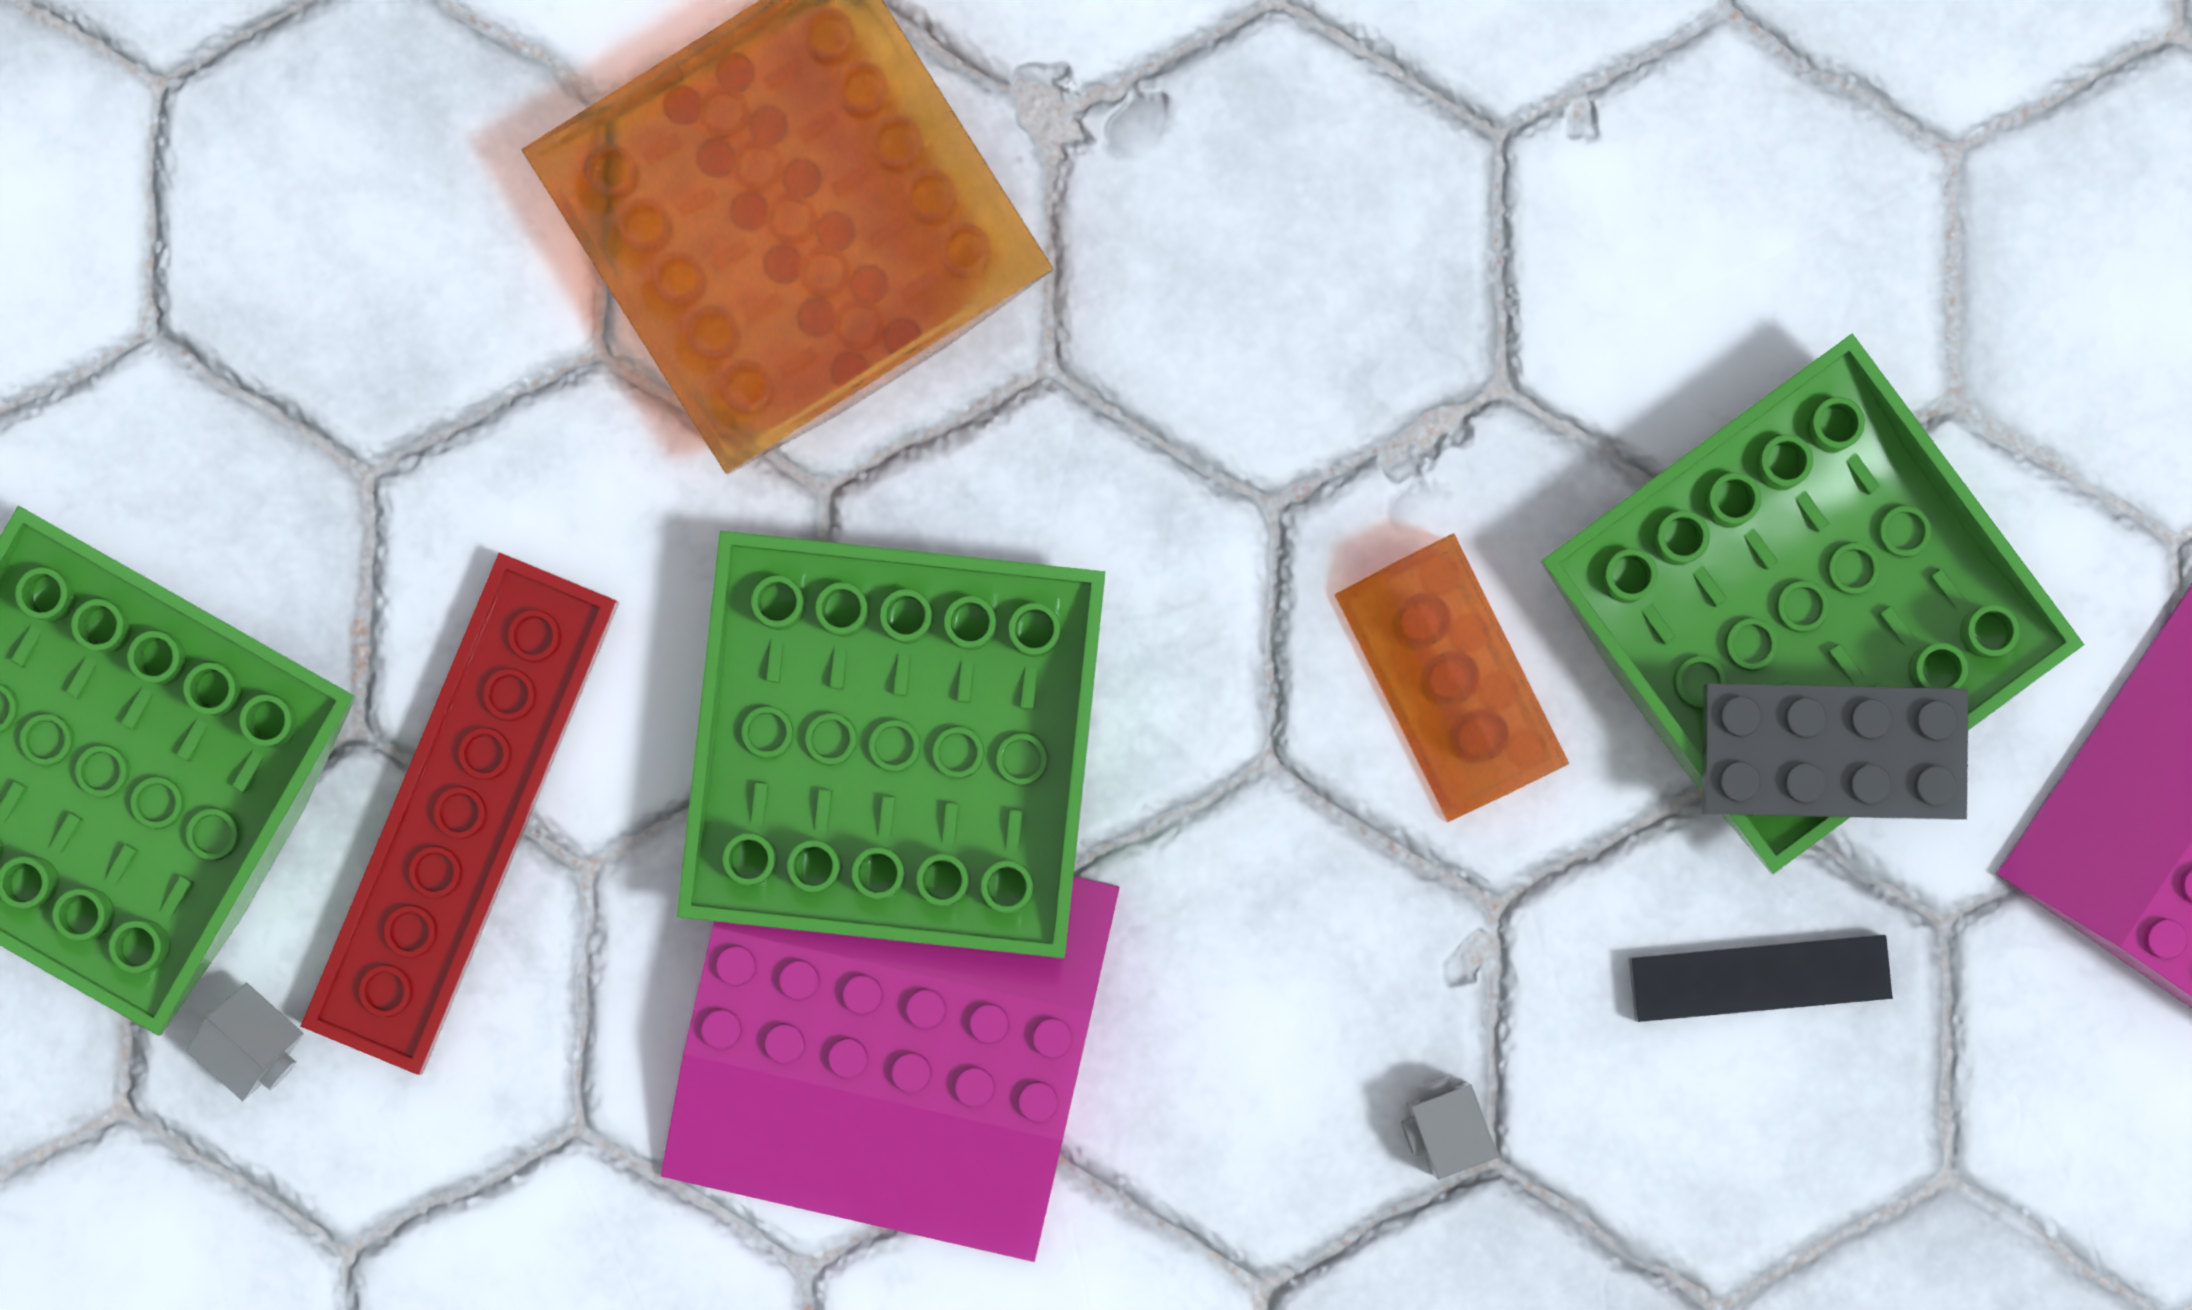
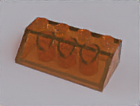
M1454 533L1388 565L1334 595L1447 822L1510 794L1569 764Z

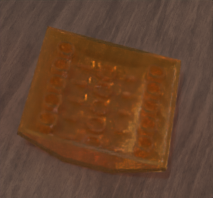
M759 0L521 149L726 475L840 415L951 345L1053 271V267L883 0Z

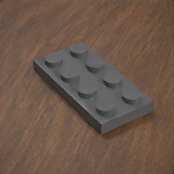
M1704 684L1702 814L1967 819L1968 689Z

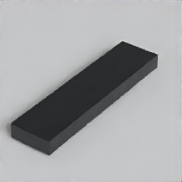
M1886 935L1629 958L1636 1022L1893 999Z

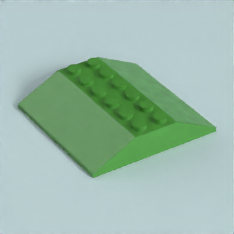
M1853 333L1540 561L1608 669L1701 792L1704 684L1968 689V730H1970L2085 645ZM1722 815L1771 874L1776 873L1850 818Z
M19 505L0 535V946L160 1036L248 909L302 815L356 696Z
M720 531L677 917L1065 958L1106 571Z

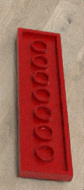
M500 552L498 553L300 1027L416 1075L424 1073L618 608L619 601Z

